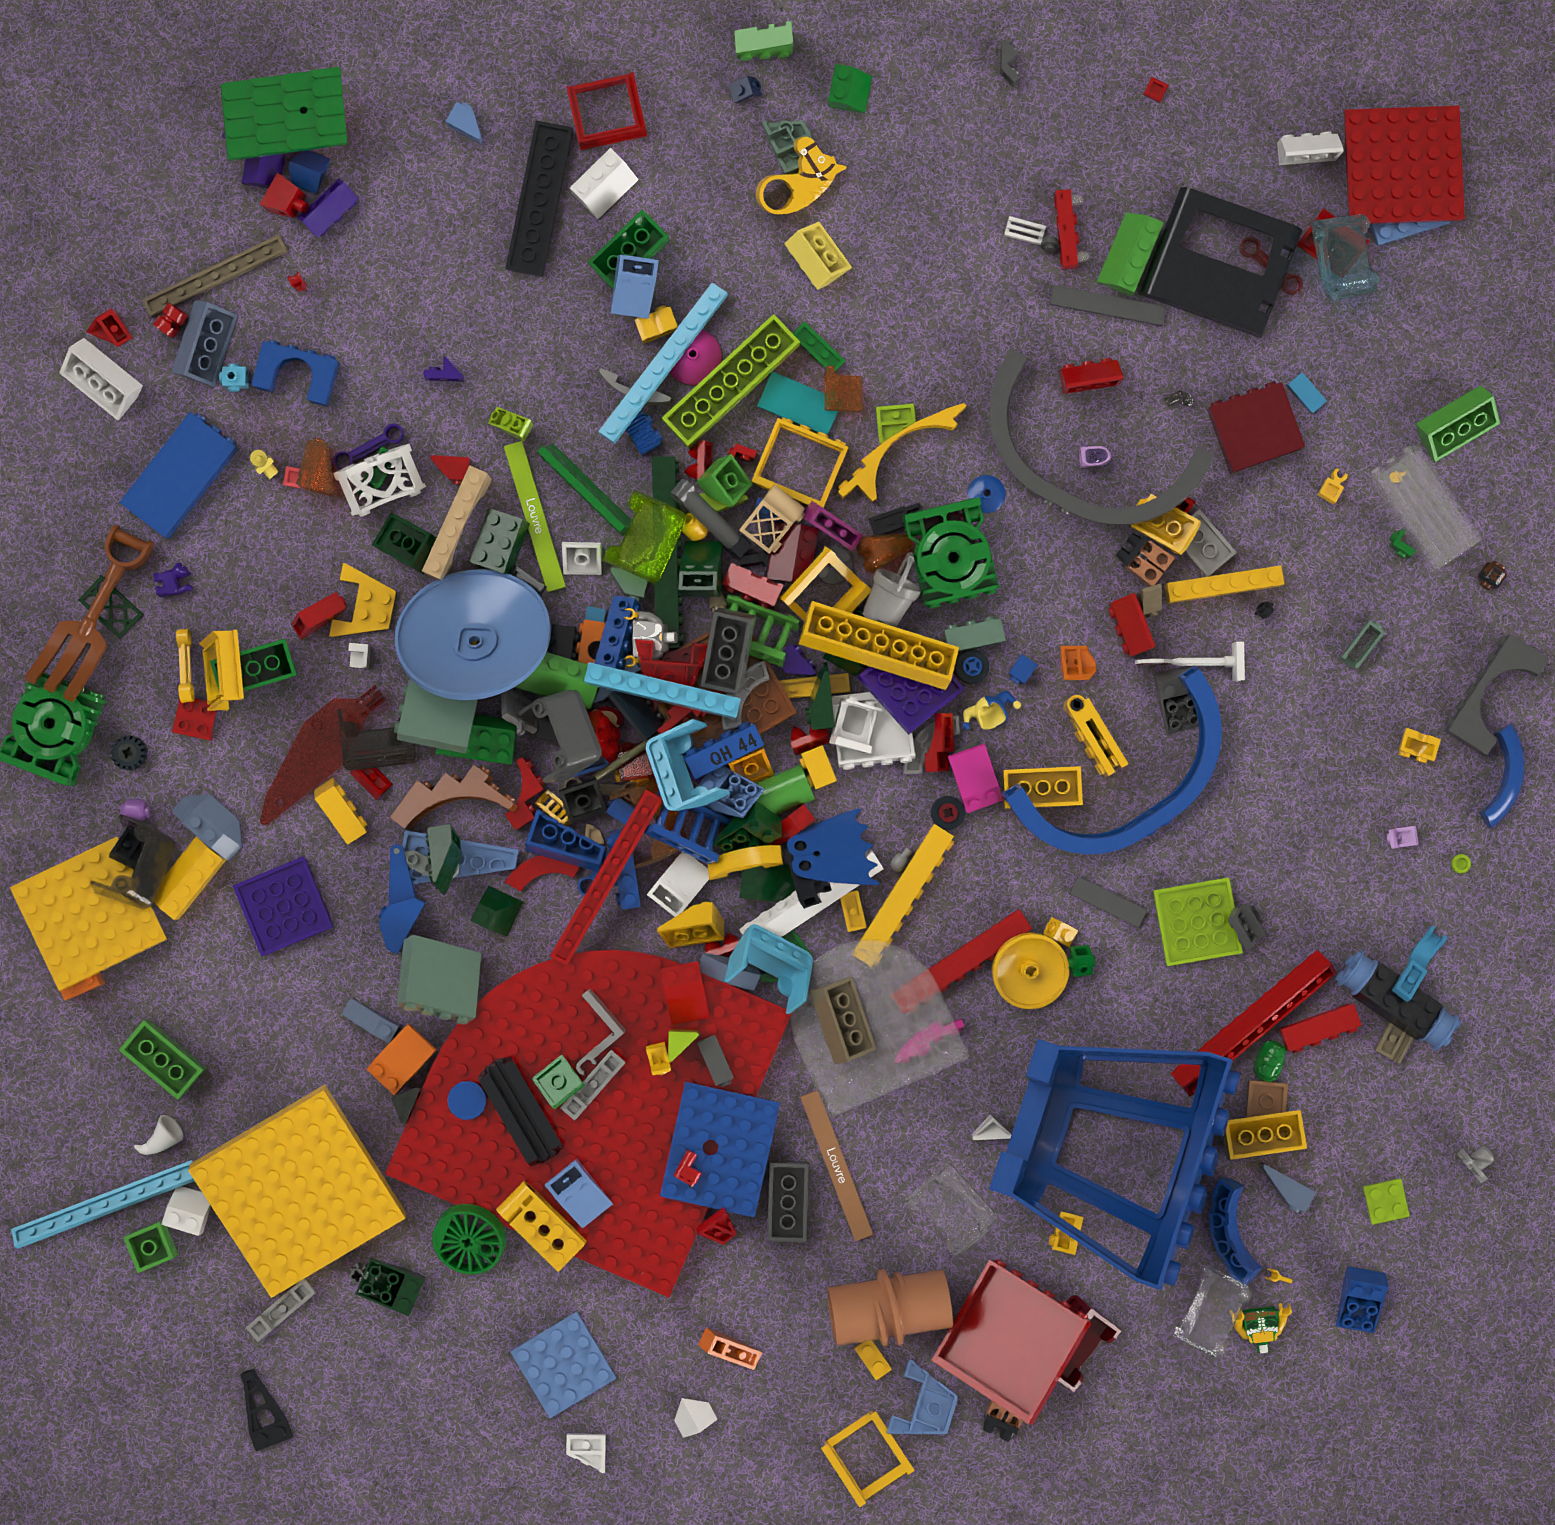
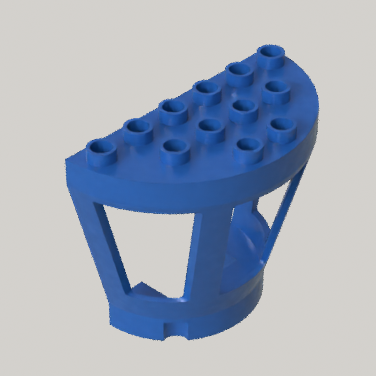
M1038 1039L1027 1070L1026 1077L1029 1079V1083L1006 1153L1002 1151L1000 1153L989 1190L1014 1198L1134 1281L1161 1290L1164 1284L1175 1286L1181 1263L1175 1262L1174 1259L1179 1247L1188 1250L1195 1229L1192 1224L1187 1223L1191 1211L1198 1214L1202 1213L1208 1192H1206L1205 1186L1200 1185L1203 1174L1210 1177L1214 1175L1219 1155L1217 1148L1211 1147L1215 1134L1222 1137L1225 1134L1230 1117L1229 1110L1222 1108L1226 1093L1235 1095L1241 1072L1231 1070L1232 1059L1210 1052L1059 1046ZM1085 1060L1200 1065L1201 1068L1192 1107L1187 1108L1081 1086ZM1078 1108L1184 1130L1177 1159L1159 1213L1156 1214L1057 1164L1073 1109ZM1051 1184L1149 1233L1151 1237L1138 1268H1134L1040 1204L1047 1185Z

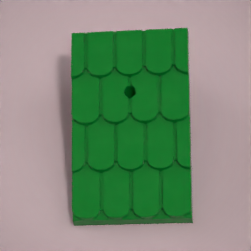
M340 67L220 84L227 161L347 145Z

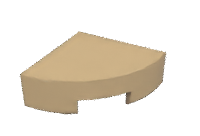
M586 824L585 836L598 844H604V838L600 830L593 825Z

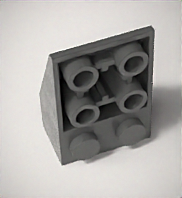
M1191 666L1153 674L1167 734L1198 727L1194 704L1178 678L1180 674L1191 668Z

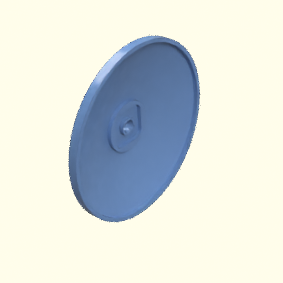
M494 570L460 571L446 575L443 581L438 579L433 581L411 598L397 622L395 648L403 670L422 689L434 695L454 700L484 699L512 689L535 671L544 658L549 646L551 635L550 619L547 608L539 594L521 579ZM473 641H479V642H480V643L477 644V645H471V643H472Z

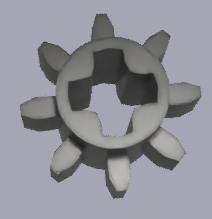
M361 1262L356 1263V1267L350 1268L351 1273L348 1278L353 1282V1286L358 1283L360 1284L367 1265L362 1267Z

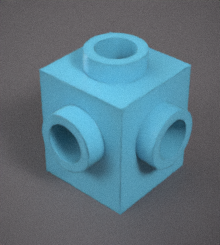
M228 364V367H222V372L219 373L220 384L225 389H228L229 392L249 389V370L246 367H240L239 364Z

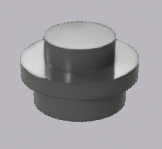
M1054 236L1044 237L1041 242V249L1047 253H1053L1060 247L1058 239Z

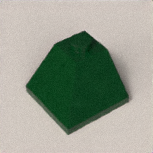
M488 886L470 921L496 933L508 936L523 901Z

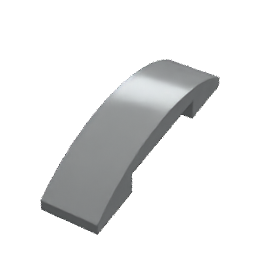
M600 368V375L607 384L625 397L630 388L618 383L619 376L617 374ZM655 391L646 404L667 405L671 404L672 398Z
M610 1050L583 1081L585 1086L567 1099L560 1108L575 1121L626 1062L613 1050Z
M304 1278L245 1328L259 1342L311 1298L316 1291Z

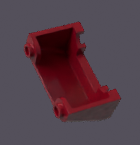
M1077 1295L1071 1296L1066 1302L1072 1305L1070 1309L1077 1312L1080 1310L1088 1315L1087 1319L1092 1323L1058 1380L1073 1392L1076 1391L1083 1381V1374L1079 1369L1102 1340L1111 1343L1117 1339L1121 1332L1115 1324Z

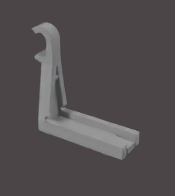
M591 988L582 996L613 1032L577 1063L576 1069L581 1075L585 1074V1070L581 1068L582 1063L590 1060L592 1064H597L595 1057L627 1031Z

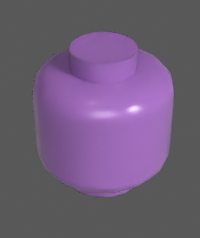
M127 799L125 803L121 804L120 817L127 824H143L146 818L150 816V807H147L144 800Z

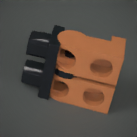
M1132 533L1126 542L1134 547V549L1130 553L1122 547L1116 554V557L1123 563L1121 566L1139 578L1146 586H1154L1175 557L1148 540L1145 536L1141 538Z
M991 1400L984 1414L983 1430L992 1434L996 1426L1001 1427L1002 1430L999 1437L1009 1442L1013 1434L1017 1435L1023 1421Z

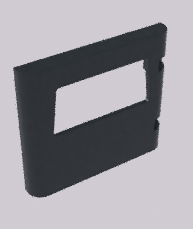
M1180 187L1139 294L1262 338L1303 231L1298 226L1192 188ZM1200 210L1272 236L1274 240L1264 275L1261 276L1180 247L1179 244L1196 211ZM1282 249L1290 251L1287 258L1280 255ZM1261 303L1268 306L1266 313L1259 310Z

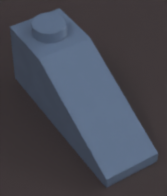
M350 998L342 1012L343 1016L387 1043H390L395 1038L401 1027L400 1024L353 998Z
M1261 1163L1260 1167L1284 1201L1289 1204L1288 1208L1297 1213L1300 1210L1306 1212L1316 1192Z

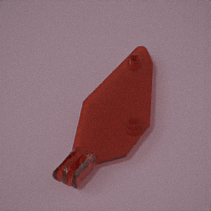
M376 685L372 686L357 699L334 698L304 722L266 794L260 818L262 825H268L340 768L368 714L387 700L385 697H382L369 707L372 702L382 695L379 690L364 701L366 697L377 689ZM278 799L283 801L281 806L277 804Z

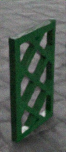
M102 575L78 599L88 610L91 606L84 599L88 595H95L96 597L98 585L105 579ZM114 587L109 597V606H104L103 608L109 609V620H105L101 616L98 619L121 639L144 614ZM112 594H117L123 600V605L112 606ZM113 608H123L124 619L113 620ZM127 608H132L137 613L134 619H127ZM124 622V629L118 633L113 628V623Z

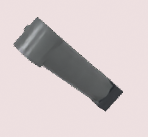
M682 479L670 492L671 497L677 503L684 506L726 547L725 550L733 558H741L751 547L752 543L744 535H740L697 493L696 488L690 482Z

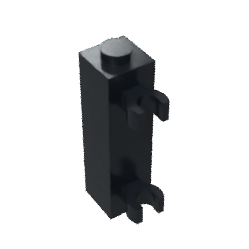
M797 841L794 847L798 851H803L807 845L803 841ZM784 842L783 846L797 897L803 909L822 903L819 893L831 891L830 882L818 881L816 883V880L796 875L792 869L794 857L788 851L787 842ZM814 851L813 855L819 854L820 852ZM801 861L799 868L807 871L811 868V863L809 861Z

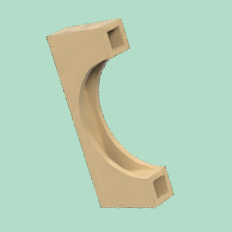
M469 465L422 569V572L427 576L443 581L444 577L449 575L453 567L454 552L463 528L475 505L485 496L492 479L486 472Z

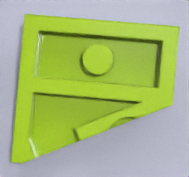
M914 404L876 407L879 445L916 422Z

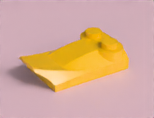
M1150 494L1148 498L1140 499L1136 506L1155 499L1156 496ZM1174 508L1158 518L1132 524L1131 527L1167 547L1173 553L1182 555L1195 537L1201 521L1178 508Z

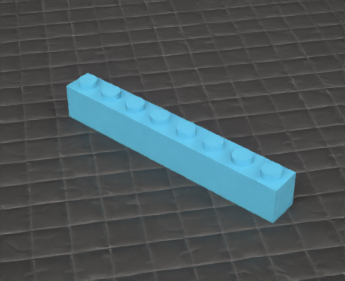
M588 662L584 684L731 719L737 717L741 698Z

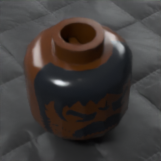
M1497 561L1486 562L1477 576L1480 586L1486 590H1490V588L1498 589L1507 576L1506 568Z

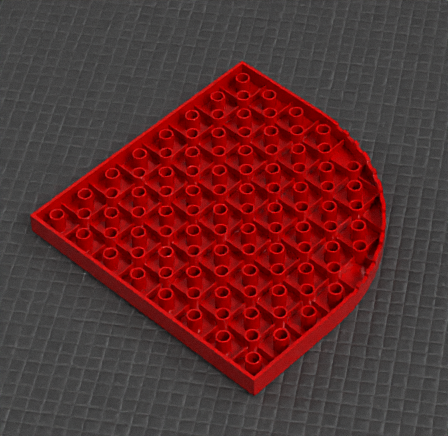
M616 949L588 950L574 953L567 966L555 959L538 963L513 975L479 1000L476 1006L475 1019L467 1024L457 1023L442 1045L429 1071L385 1174L452 1204L481 1206L492 1212L503 1226L514 1231L516 1230L496 1209L525 1181L587 1240L586 1244L574 1257L669 1298L697 1235L696 1228L701 1225L708 1209L705 1206L660 1196L685 1081L756 1097L792 1013L787 1014V1008L701 972L710 1018L672 1025L660 968L683 963L649 953ZM591 988L627 1031L595 1057L597 1064H592L590 1060L582 1063L581 1068L585 1070V1074L581 1075L576 1069L577 1063L613 1032L582 996ZM670 1029L698 1030L700 1032V1035L670 1062V1072L663 1075H652L646 1046L665 1042L668 1052ZM714 1034L717 1036L734 1075V1078L731 1079L732 1083L723 1087L720 1084L715 1085L697 1044L698 1041ZM610 1050H613L626 1062L575 1121L560 1108L564 1103L554 1110L531 1079L560 1055H564L582 1082ZM512 1057L562 1142L563 1148L557 1155L544 1163L529 1166L487 1093V1103L484 1111L476 1118L463 1120L451 1113L448 1107L450 1090L462 1081H473L482 1087L478 1076L485 1067L500 1058ZM707 1140L703 1144V1150L706 1154L713 1155L718 1151V1144L714 1140ZM576 1158L613 1203L584 1228L571 1217L545 1186L547 1181ZM533 1211L526 1212L529 1219H536ZM547 1225L540 1226L543 1233L550 1232ZM557 1238L554 1240L556 1246H564V1242L561 1239Z

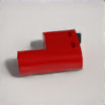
M687 1149L673 1176L689 1184L688 1187L692 1188L695 1183L697 1184L702 1172L691 1167L697 1154Z

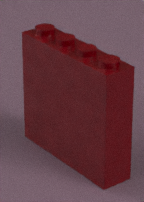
M1276 381L1265 384V388L1260 390L1257 387L1252 388L1243 396H1240V394L1232 395L1228 401L1223 403L1222 400L1215 401L1207 409L1230 474L1290 454L1305 447L1282 382L1276 384Z

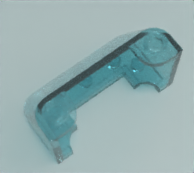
M1364 214L1313 221L1311 227L1324 294L1332 302L1378 290L1377 283H1379V277L1377 272H1373L1370 268L1365 238L1367 228H1370L1368 217Z

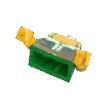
M1279 1303L1280 1311H1278L1277 1307L1271 1306L1245 1310L1239 1308L1238 1313L1234 1314L1233 1310L1230 1313L1233 1317L1234 1329L1242 1339H1247L1249 1343H1256L1258 1353L1269 1352L1268 1342L1277 1340V1336L1282 1333L1292 1310L1289 1303L1286 1308H1283L1282 1303Z

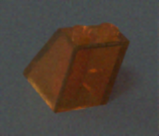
M319 438L307 440L296 484L305 490L339 498L338 480L333 475L336 472V467L333 463V450L325 440Z

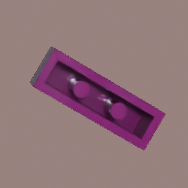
M813 501L810 502L804 511L805 516L803 518L851 551L854 550L863 536Z

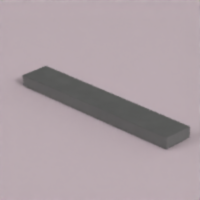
M1053 285L1050 305L1157 326L1163 325L1166 306Z

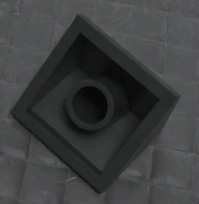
M595 778L558 790L570 823L607 811Z
M422 1084L391 1097L401 1124H407L422 1090Z

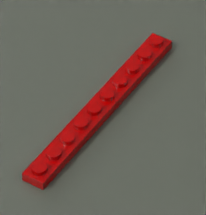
M645 789L551 952L550 957L566 966L568 965L661 804V796Z

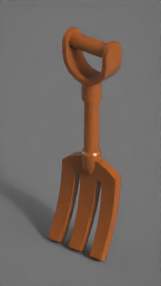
M116 524L111 528L104 545L105 553L111 564L86 616L82 618L81 622L74 620L59 622L41 654L25 675L26 681L35 684L56 657L68 636H72L58 664L44 684L45 690L54 693L70 673L87 645H91L77 673L63 693V698L71 702L79 695L108 647L104 637L95 628L97 620L115 585L119 583L125 570H136L143 566L154 548L153 541L149 540L146 542L120 530V526ZM118 541L142 553L132 562L123 563L114 559L112 548L114 542Z

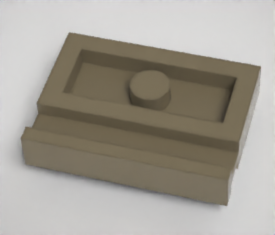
M1388 1022L1374 1051L1400 1064L1413 1038Z

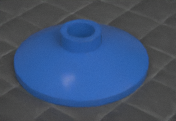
M982 475L971 482L968 487L967 497L968 499L980 497L982 513H991L1002 506L1005 500V488L996 477ZM989 490L990 496H984L983 492Z

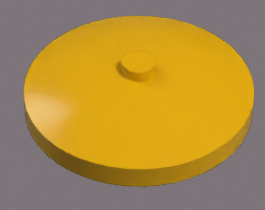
M1023 933L1006 941L998 950L992 965V978L997 991L1008 1003L1022 1009H1037L1052 1003L1063 992L1069 978V963L1064 950L1052 938L1040 933Z

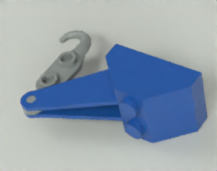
M395 844L390 848L389 905L387 907L384 906L378 915V918H380L379 926L386 949L395 954L400 952L404 939L408 937L426 903V900L415 894L409 867L429 877V871H432L427 856L415 850L406 852L400 844ZM459 864L455 870L453 878H455L459 873Z

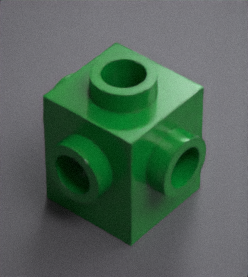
M1089 945L1070 947V957L1067 959L1069 970L1071 969L1073 976L1093 975V967L1096 966V961Z

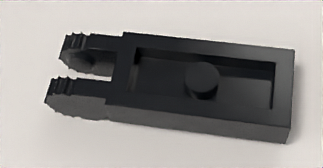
M920 503L907 507L903 506L869 518L874 537L905 527L901 515L919 509L921 507Z

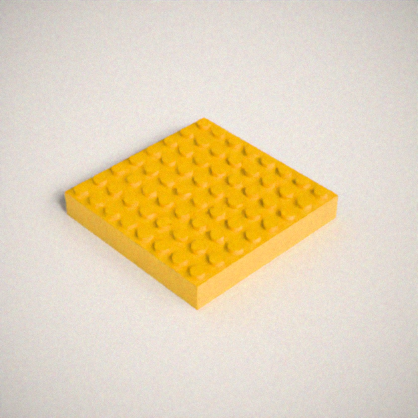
M325 1084L192 1162L188 1169L271 1298L406 1218V1211Z

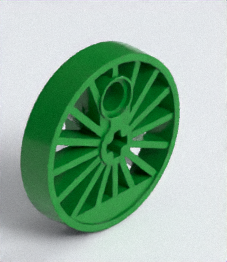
M459 1204L448 1208L440 1215L433 1231L432 1242L437 1256L446 1266L463 1274H480L494 1267L503 1255L506 1247V1233L500 1220L489 1210L478 1205ZM459 1214H463L464 1223L461 1220ZM469 1215L475 1216L472 1226H470ZM479 1218L484 1220L479 1227H476ZM488 1225L492 1227V1229L483 1230ZM455 1249L450 1255L446 1252ZM463 1249L460 1260L457 1261L456 1259H454V1257ZM466 1252L468 1257V1264L463 1263Z

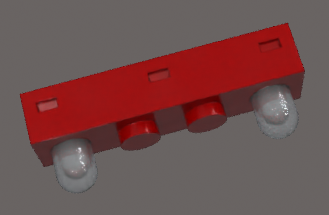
M1071 189L1056 190L1054 193L1061 270L1076 269L1078 263L1087 262L1090 257L1087 251H1077L1076 244H1079V234L1075 232L1074 225H1077L1076 213L1073 214L1072 206L1082 205L1084 198L1080 194L1071 195Z

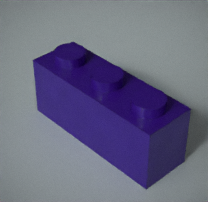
M339 178L298 218L318 238L329 230L328 227L332 223H337L346 210L352 209L359 198Z

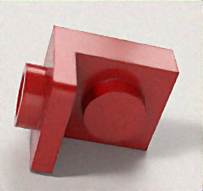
M735 443L734 448L730 447L728 455L732 454L734 458H736V455H740L739 459L750 462V460L755 461L757 451Z

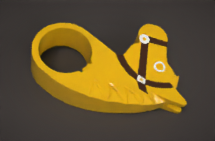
M801 136L794 141V150L799 155L798 173L776 174L763 178L756 188L757 203L764 211L773 214L796 212L815 201L830 186L835 175L847 167L838 165L834 156L823 154L812 138ZM780 179L790 189L791 196L783 207L774 210L766 205L763 192L770 181Z

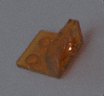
M826 366L823 376L824 411L862 412V377L838 375L835 373L834 366Z

